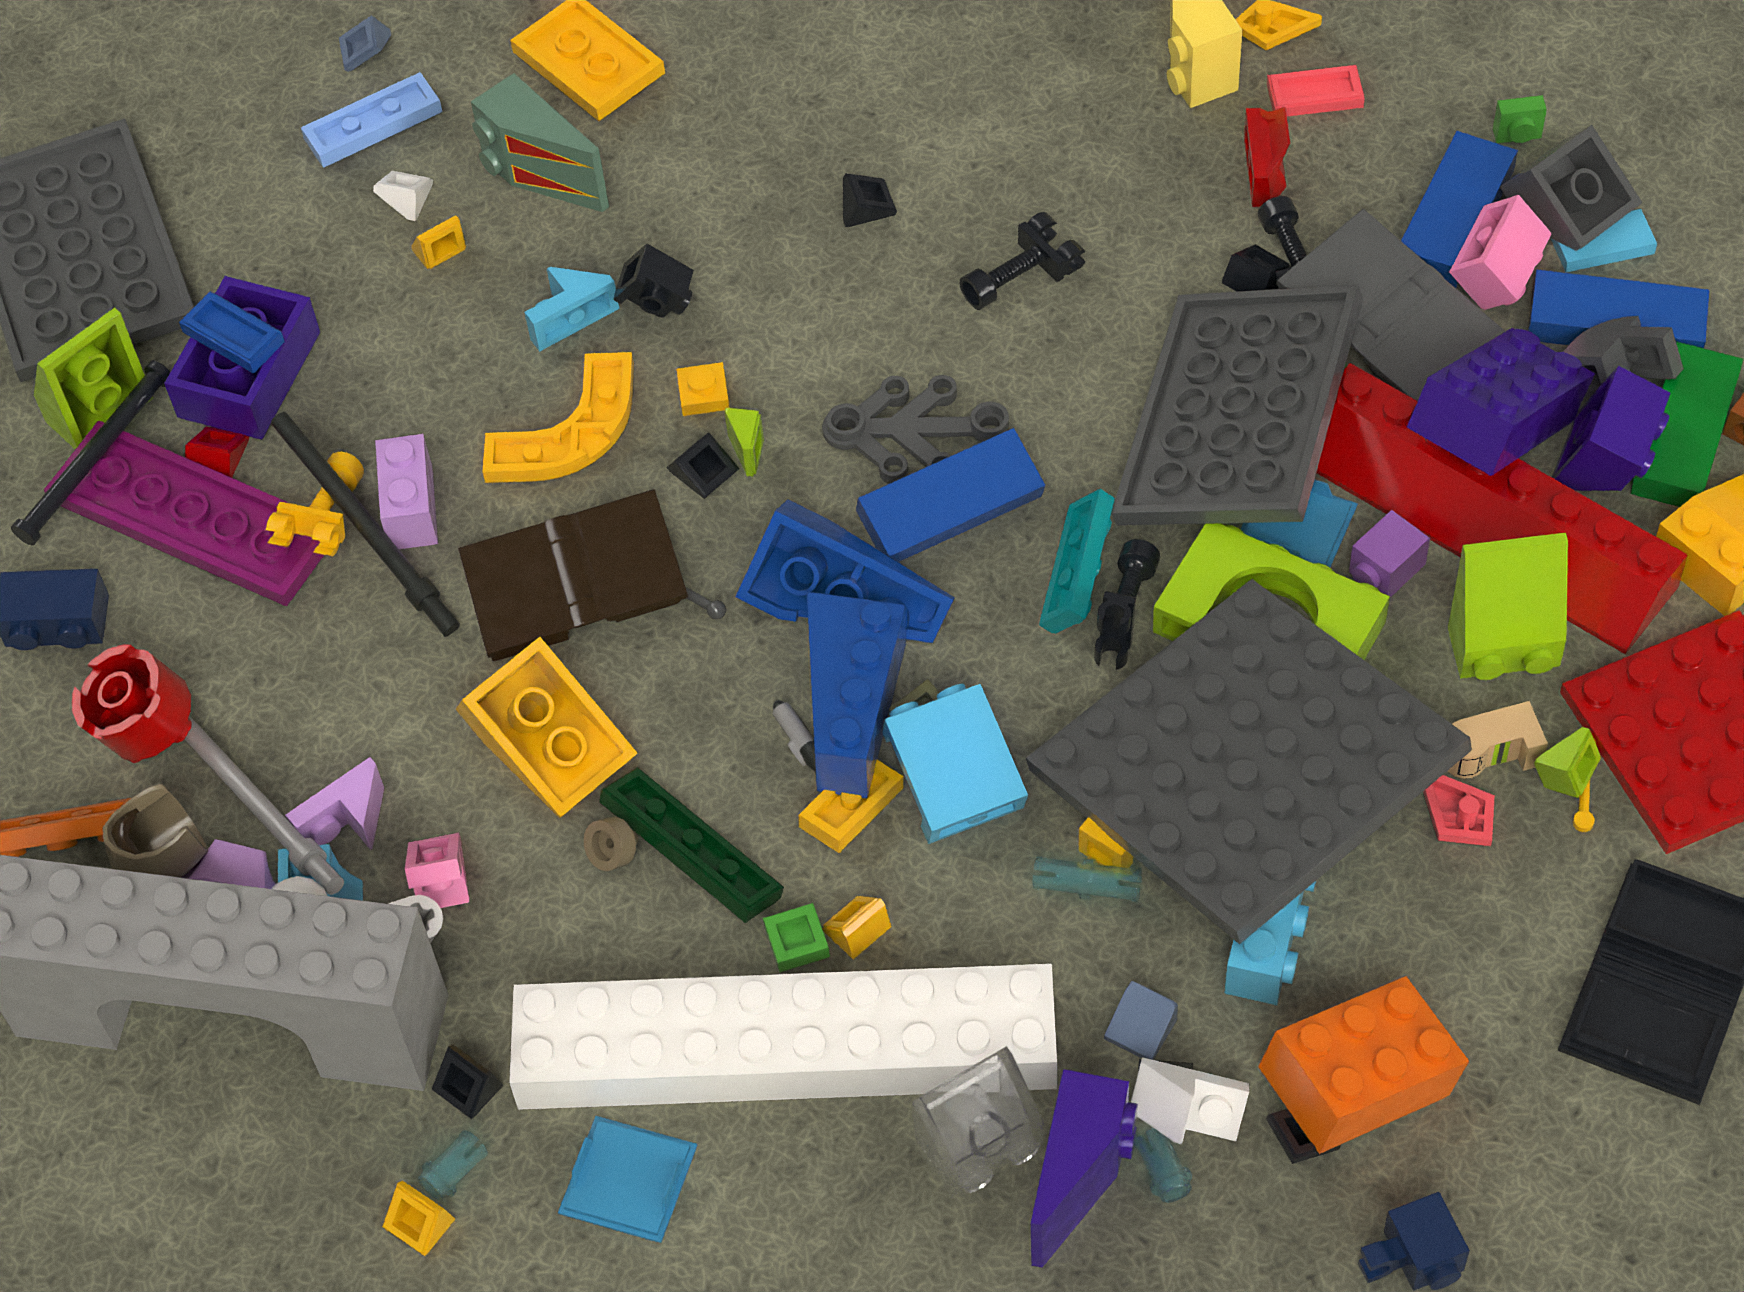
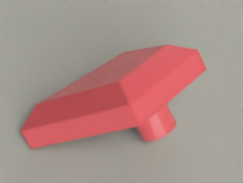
M1444 775L1423 791L1438 841L1491 846L1495 795Z

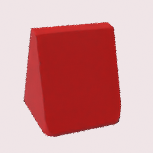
M206 426L185 445V458L232 478L248 444L249 436Z

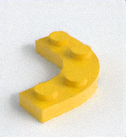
M632 352L586 353L583 392L579 405L568 419L554 427L526 432L485 433L482 470L485 483L532 482L556 479L577 472L602 457L623 433L631 413L634 372Z

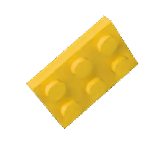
M566 0L510 40L514 54L598 121L665 74L664 61L586 0Z

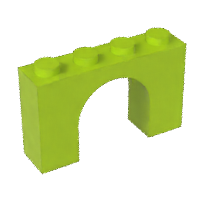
M1215 523L1203 526L1155 603L1153 611V633L1174 641L1239 588L1253 579L1272 594L1286 597L1297 603L1308 614L1313 624L1365 660L1386 623L1390 596L1381 593L1376 587L1368 583H1358L1339 575L1324 564L1311 563L1290 554L1280 545L1267 544L1246 535L1242 530L1233 525Z

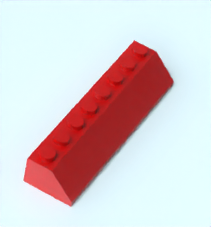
M1349 363L1342 375L1316 473L1385 514L1393 510L1430 537L1431 541L1460 558L1462 547L1467 544L1566 533L1568 539L1567 621L1626 655L1678 589L1688 555L1519 458L1494 475H1488L1407 428L1418 401Z

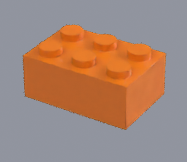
M1405 976L1277 1030L1258 1067L1320 1154L1449 1096L1468 1065L1469 1060L1408 977Z

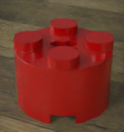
M129 644L109 648L90 661L87 666L93 670L85 679L81 691L74 687L72 692V713L77 725L121 758L132 763L154 757L173 743H179L186 738L192 728V723L189 719L191 693L184 679L148 651L136 649Z

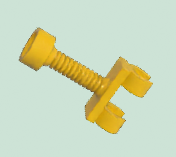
M335 452L328 458L327 462L351 492H353L364 475V468L361 462L352 454ZM323 487L309 507L279 502L277 512H273L270 515L266 525V530L274 532L267 543L288 547L293 540L294 534H299L320 541L313 551L314 553L334 556L338 551L340 543L345 539L343 514L330 511L335 502Z

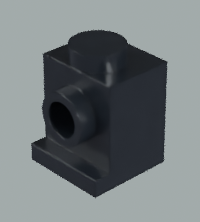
M646 244L623 264L613 300L622 304L628 299L640 306L642 310L664 318L671 311L680 315L687 308L692 297V290L689 289L694 270L653 246Z

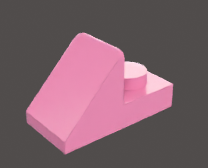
M459 833L409 842L405 863V873L409 889L414 888L415 895L430 897L437 902L440 908L469 903Z

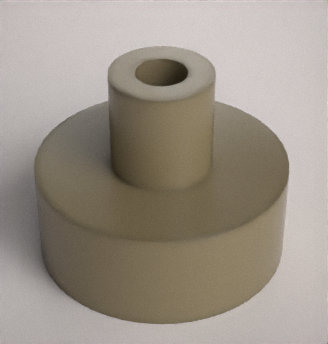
M610 816L588 825L584 833V849L589 861L596 868L602 871H611L626 866L633 860L638 843V835L623 819Z

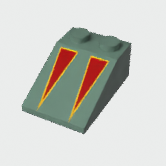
M515 73L471 101L475 119L472 127L480 141L482 150L479 153V158L491 175L499 174L511 186L600 212L609 208L599 148Z

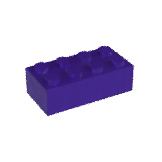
M1511 328L1427 378L1407 428L1492 476L1570 425L1575 419L1595 373L1582 367L1581 361L1575 356L1564 352H1555L1541 344L1540 339L1535 334L1527 330Z

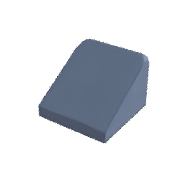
M1131 981L1119 1002L1104 1035V1039L1140 1058L1154 1060L1177 1021L1178 1005L1173 1000Z

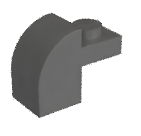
M1639 316L1621 317L1591 327L1576 337L1563 351L1578 358L1582 363V367L1595 373L1585 395L1588 398L1596 392L1618 365L1642 378L1675 379L1684 369L1672 327H1641Z

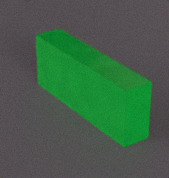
M1677 342L1684 369L1675 379H1665L1663 389L1671 393L1664 410L1665 413L1669 414V420L1662 434L1657 440H1653L1650 449L1655 452V457L1650 468L1642 478L1634 477L1630 494L1681 507L1693 496L1705 491L1744 359Z

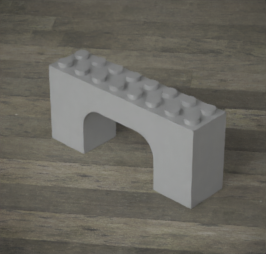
M0 855V1012L16 1037L117 1050L132 1001L216 1011L264 1019L292 1031L305 1042L320 1077L424 1091L449 995L417 907Z

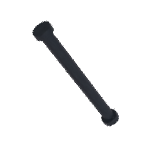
M154 360L149 362L144 368L146 375L24 519H17L13 523L11 530L17 538L31 546L36 544L41 538L39 531L156 391L160 387H165L164 383L170 374L168 368Z

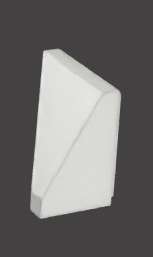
M391 171L374 185L373 192L406 219L416 221L433 185V179Z

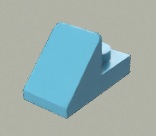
M548 267L547 274L553 297L540 301L524 313L530 340L539 351H542L618 310L619 304L613 300L616 291L615 282L610 275Z

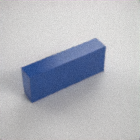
M1456 131L1401 240L1422 260L1434 267L1455 288H1457L1459 283L1449 271L1483 206L1500 200L1503 194L1500 186L1511 178L1515 169L1518 152L1516 149Z
M1536 269L1528 331L1535 334L1540 339V342L1570 345L1584 331L1600 323L1621 317L1639 316L1641 327H1672L1676 343L1681 342L1704 348L1709 289Z
M1012 428L859 497L856 512L876 549L899 562L1042 497L1046 485L1018 434Z

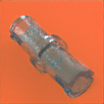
M1043 856L1036 857L1034 870L1054 872L1055 877L1033 875V889L1035 890L1045 889L1079 894V899L1091 900L1092 895L1131 900L1132 902H1138L1141 888L1121 886L1119 882L1142 883L1141 868L1132 869L1096 864L1094 858L1086 857L1083 859V862L1044 858Z

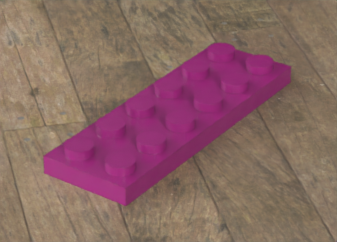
M97 421L44 488L45 493L103 426L104 422ZM125 431L120 434L61 505L65 509L286 607L324 556L313 552L320 541L313 540L309 536L294 534L293 540L288 547L267 543L274 534L273 531L266 530L268 519L273 512H277L279 502L286 501Z

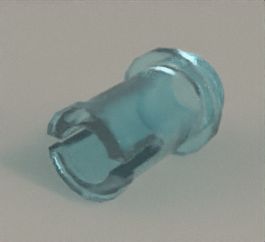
M1150 1129L1145 1132L1149 1139V1144L1146 1143L1143 1136L1137 1137L1134 1145L1140 1153L1152 1179L1150 1190L1153 1195L1159 1196L1161 1201L1166 1203L1185 1197L1192 1189L1190 1184L1192 1173L1188 1167L1181 1165L1170 1139L1156 1129Z
M463 1130L459 1137L433 1163L426 1161L421 1166L423 1172L418 1176V1181L437 1200H442L446 1195L452 1197L457 1192L455 1185L481 1159L483 1160L488 1155L486 1147L483 1144H480L477 1148L473 1146L479 1139L471 1132Z

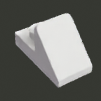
M1142 1057L1131 1102L1138 1104L1137 1117L1175 1143L1182 1144L1186 1129L1236 1141L1249 1095V1083Z

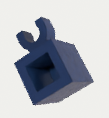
M1436 1192L1388 1211L1384 1227V1234L1387 1240L1361 1247L1360 1252L1363 1258L1358 1261V1265L1367 1283L1381 1279L1391 1272L1402 1268L1413 1291L1427 1285L1432 1290H1438L1453 1284L1461 1277V1272L1465 1269L1470 1250L1440 1192Z

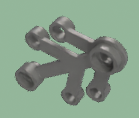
M938 375L930 380L928 388L891 418H875L887 406L899 407L909 400L910 394L907 380L901 376H889L882 381L881 388L859 406L845 403L833 407L828 412L822 425L823 436L827 443L838 449H857L879 468L880 478L885 483L890 484L908 476V462L903 455L890 453L875 438H892L928 467L952 455L940 452L923 437L974 436L976 440L983 442L1009 430V414L1007 409L997 402H983L973 409L970 417H924L936 406H948L956 400L957 385L955 380L947 375ZM941 387L950 389L945 394L935 392L936 389ZM892 388L903 390L895 395L888 393V390ZM987 425L996 426V428L987 429L983 427ZM843 427L853 428L851 430L846 431L840 430ZM891 465H897L901 467V469L897 472H889L886 470V468Z

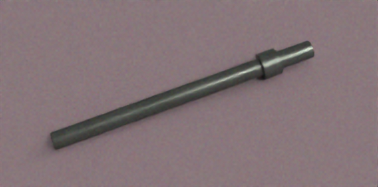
M281 412L277 414L271 421L272 426L406 589L405 597L417 611H424L444 637L456 631L460 624L439 599L440 591L428 577L422 578L288 413Z

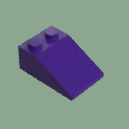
M1063 1069L1030 1222L1031 1266L1042 1268L1117 1178L1121 1158L1132 1159L1137 1132L1135 1122L1138 1104L1129 1102V1081Z

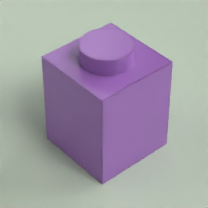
M1391 510L1352 546L1349 573L1352 574L1356 582L1368 583L1376 587L1381 593L1391 597L1426 565L1430 537Z

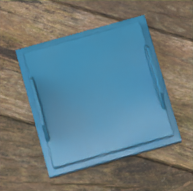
M1314 479L1303 522L1243 523L1240 530L1246 535L1267 544L1280 545L1290 554L1311 563H1320L1331 568L1358 503L1333 496L1328 483Z
M595 1116L588 1137H585L572 1170V1177L558 1214L661 1243L698 1145Z

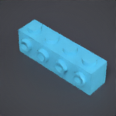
M1316 881L1305 890L1314 892ZM1304 891L1241 944L1233 940L1227 964L1225 994L1273 1005L1278 1004L1282 982L1292 984L1299 953L1290 951L1293 936L1303 938L1309 906L1301 905Z

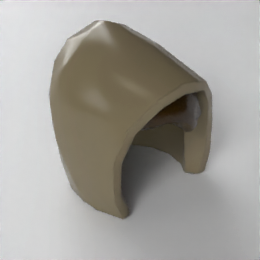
M163 784L148 787L132 797L117 809L103 826V839L112 869L182 878L208 852L206 843L182 805Z

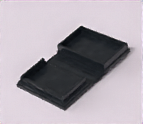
M1635 859L1633 864H1630L1558 1051L1700 1105L1744 986V898Z

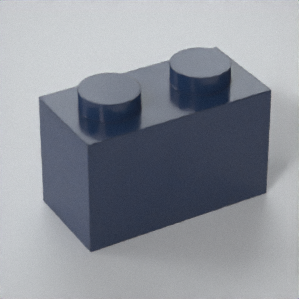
M71 569L0 572V637L5 647L32 650L37 646L61 645L66 648L76 649L84 647L86 644H102L109 593L99 570Z

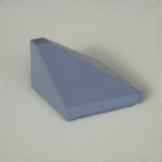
M372 15L339 37L344 70L347 72L354 70L380 52L391 36L390 29Z

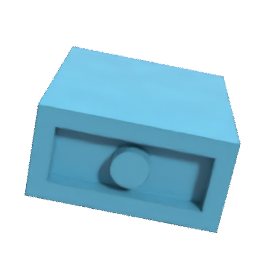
M965 684L954 685L941 691L935 701L921 706L918 705V702L905 703L889 713L890 717L885 719L882 733L886 742L891 741L922 815L921 828L928 844L1024 808L1028 793L981 684L967 689Z

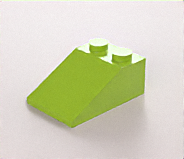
M115 307L37 363L34 388L36 402L45 422L74 449L78 447L98 420L104 423L145 376L122 315Z
M1566 533L1463 545L1448 624L1460 679L1476 677L1480 680H1491L1501 676L1503 673L1518 671L1540 674L1561 665L1567 633L1568 539Z

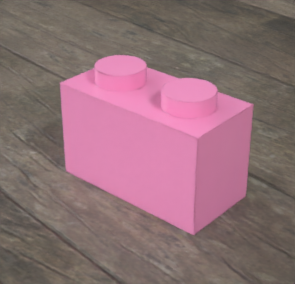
M1520 195L1484 205L1449 273L1481 309L1486 310L1501 305H1511L1518 301L1525 293L1526 284L1535 266L1541 261L1543 257L1542 252L1552 233Z

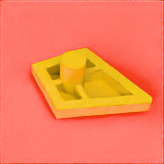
M1271 0L1255 1L1235 19L1242 28V36L1264 50H1269L1322 24V16Z

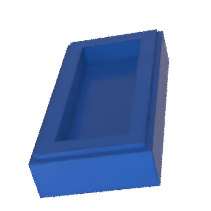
M211 291L179 322L183 333L253 374L285 342L281 331Z

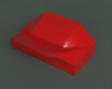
M1285 107L1272 111H1266L1261 108H1246L1244 145L1252 207L1262 206L1266 201L1278 197L1286 188L1283 158L1290 145V136Z

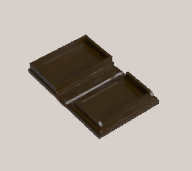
M655 489L573 514L551 518L540 524L458 548L488 658L491 657L492 661L518 655L539 637L548 646L569 640L568 634L570 629L586 626L603 619H607V622L615 620L617 623L676 605L688 597Z

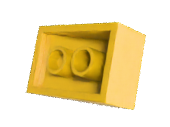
M1744 474L1693 496L1659 524L1656 535L1657 538L1688 555L1681 581L1724 616L1731 614L1744 603Z
M541 637L537 638L463 698L456 708V711L482 742L559 818L638 754Z

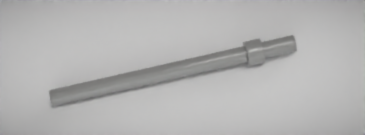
M189 715L192 728L184 740L287 849L290 862L303 875H311L325 889L327 894L333 895L338 893L344 885V880L326 861L327 855L325 851L312 838H304Z

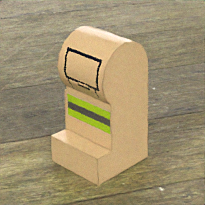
M1530 701L1460 719L1452 723L1470 737L1472 751L1447 772L1463 779L1473 778L1479 775L1485 767L1516 759L1519 760L1523 771L1535 768L1534 762L1541 754L1546 752L1548 742Z

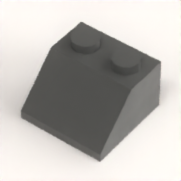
M1593 125L1563 140L1500 186L1507 198L1520 195L1552 233L1551 239L1575 251L1583 248L1643 203Z

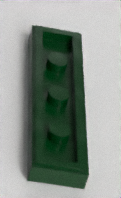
M638 767L601 790L599 802L615 816L623 819L633 831L744 923H747L772 906L782 897L784 886Z

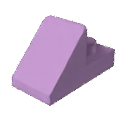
M369 757L285 815L286 819L304 838H312L318 845H324L332 841L339 834L341 828L349 824L371 850L373 848L384 786L376 763Z

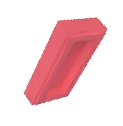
M1356 65L1267 75V88L1272 110L1285 107L1287 116L1364 108L1365 97Z

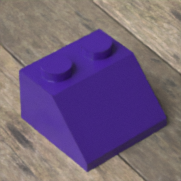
M1618 365L1577 412L1552 478L1575 491H1621L1634 476L1642 478L1647 473L1655 457V452L1650 449L1653 440L1655 441L1659 438L1669 420V414L1665 413L1664 410L1671 393Z

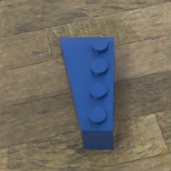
M807 592L817 791L830 790L835 791V794L839 795L842 792L862 795V798L867 799L883 739L884 721L888 718V710L891 707L906 646V608L903 604Z

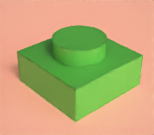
M1543 95L1497 100L1493 124L1496 143L1512 141L1524 143L1531 139L1542 138L1547 111Z
M813 903L763 918L764 928L779 973L830 957L829 947Z

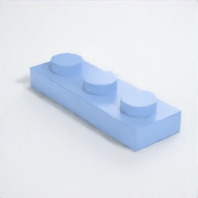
M419 72L301 127L305 142L324 168L443 111L440 99Z

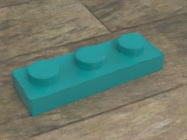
M1101 488L1069 505L1039 626L1050 633L1056 634L1068 627L1081 623L1091 610L1092 601L1090 598L1095 577L1101 569L1102 560L1100 557L1105 537L1111 528L1112 521L1110 516L1115 500L1113 496Z

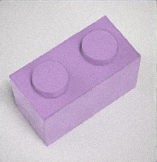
M418 434L375 440L380 520L384 532L398 549L438 544L433 470L424 435Z

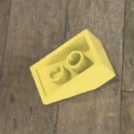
M1170 0V38L1168 39L1170 69L1167 70V80L1172 92L1175 95L1181 94L1190 108L1238 91L1242 28L1222 0Z

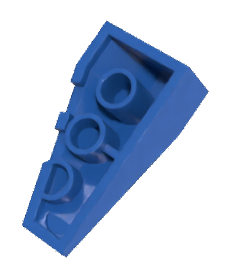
M789 499L775 510L735 596L778 619L794 622L797 621L798 616L808 618L807 592L903 604L906 608V639L928 643L934 642L955 597L836 523Z

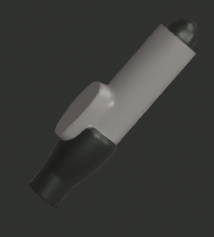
M775 701L772 714L790 739L787 744L802 766L807 765L816 773L813 736L788 702Z

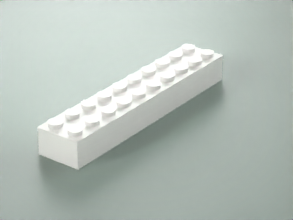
M1052 964L514 985L509 1083L518 1110L1057 1089V1051Z

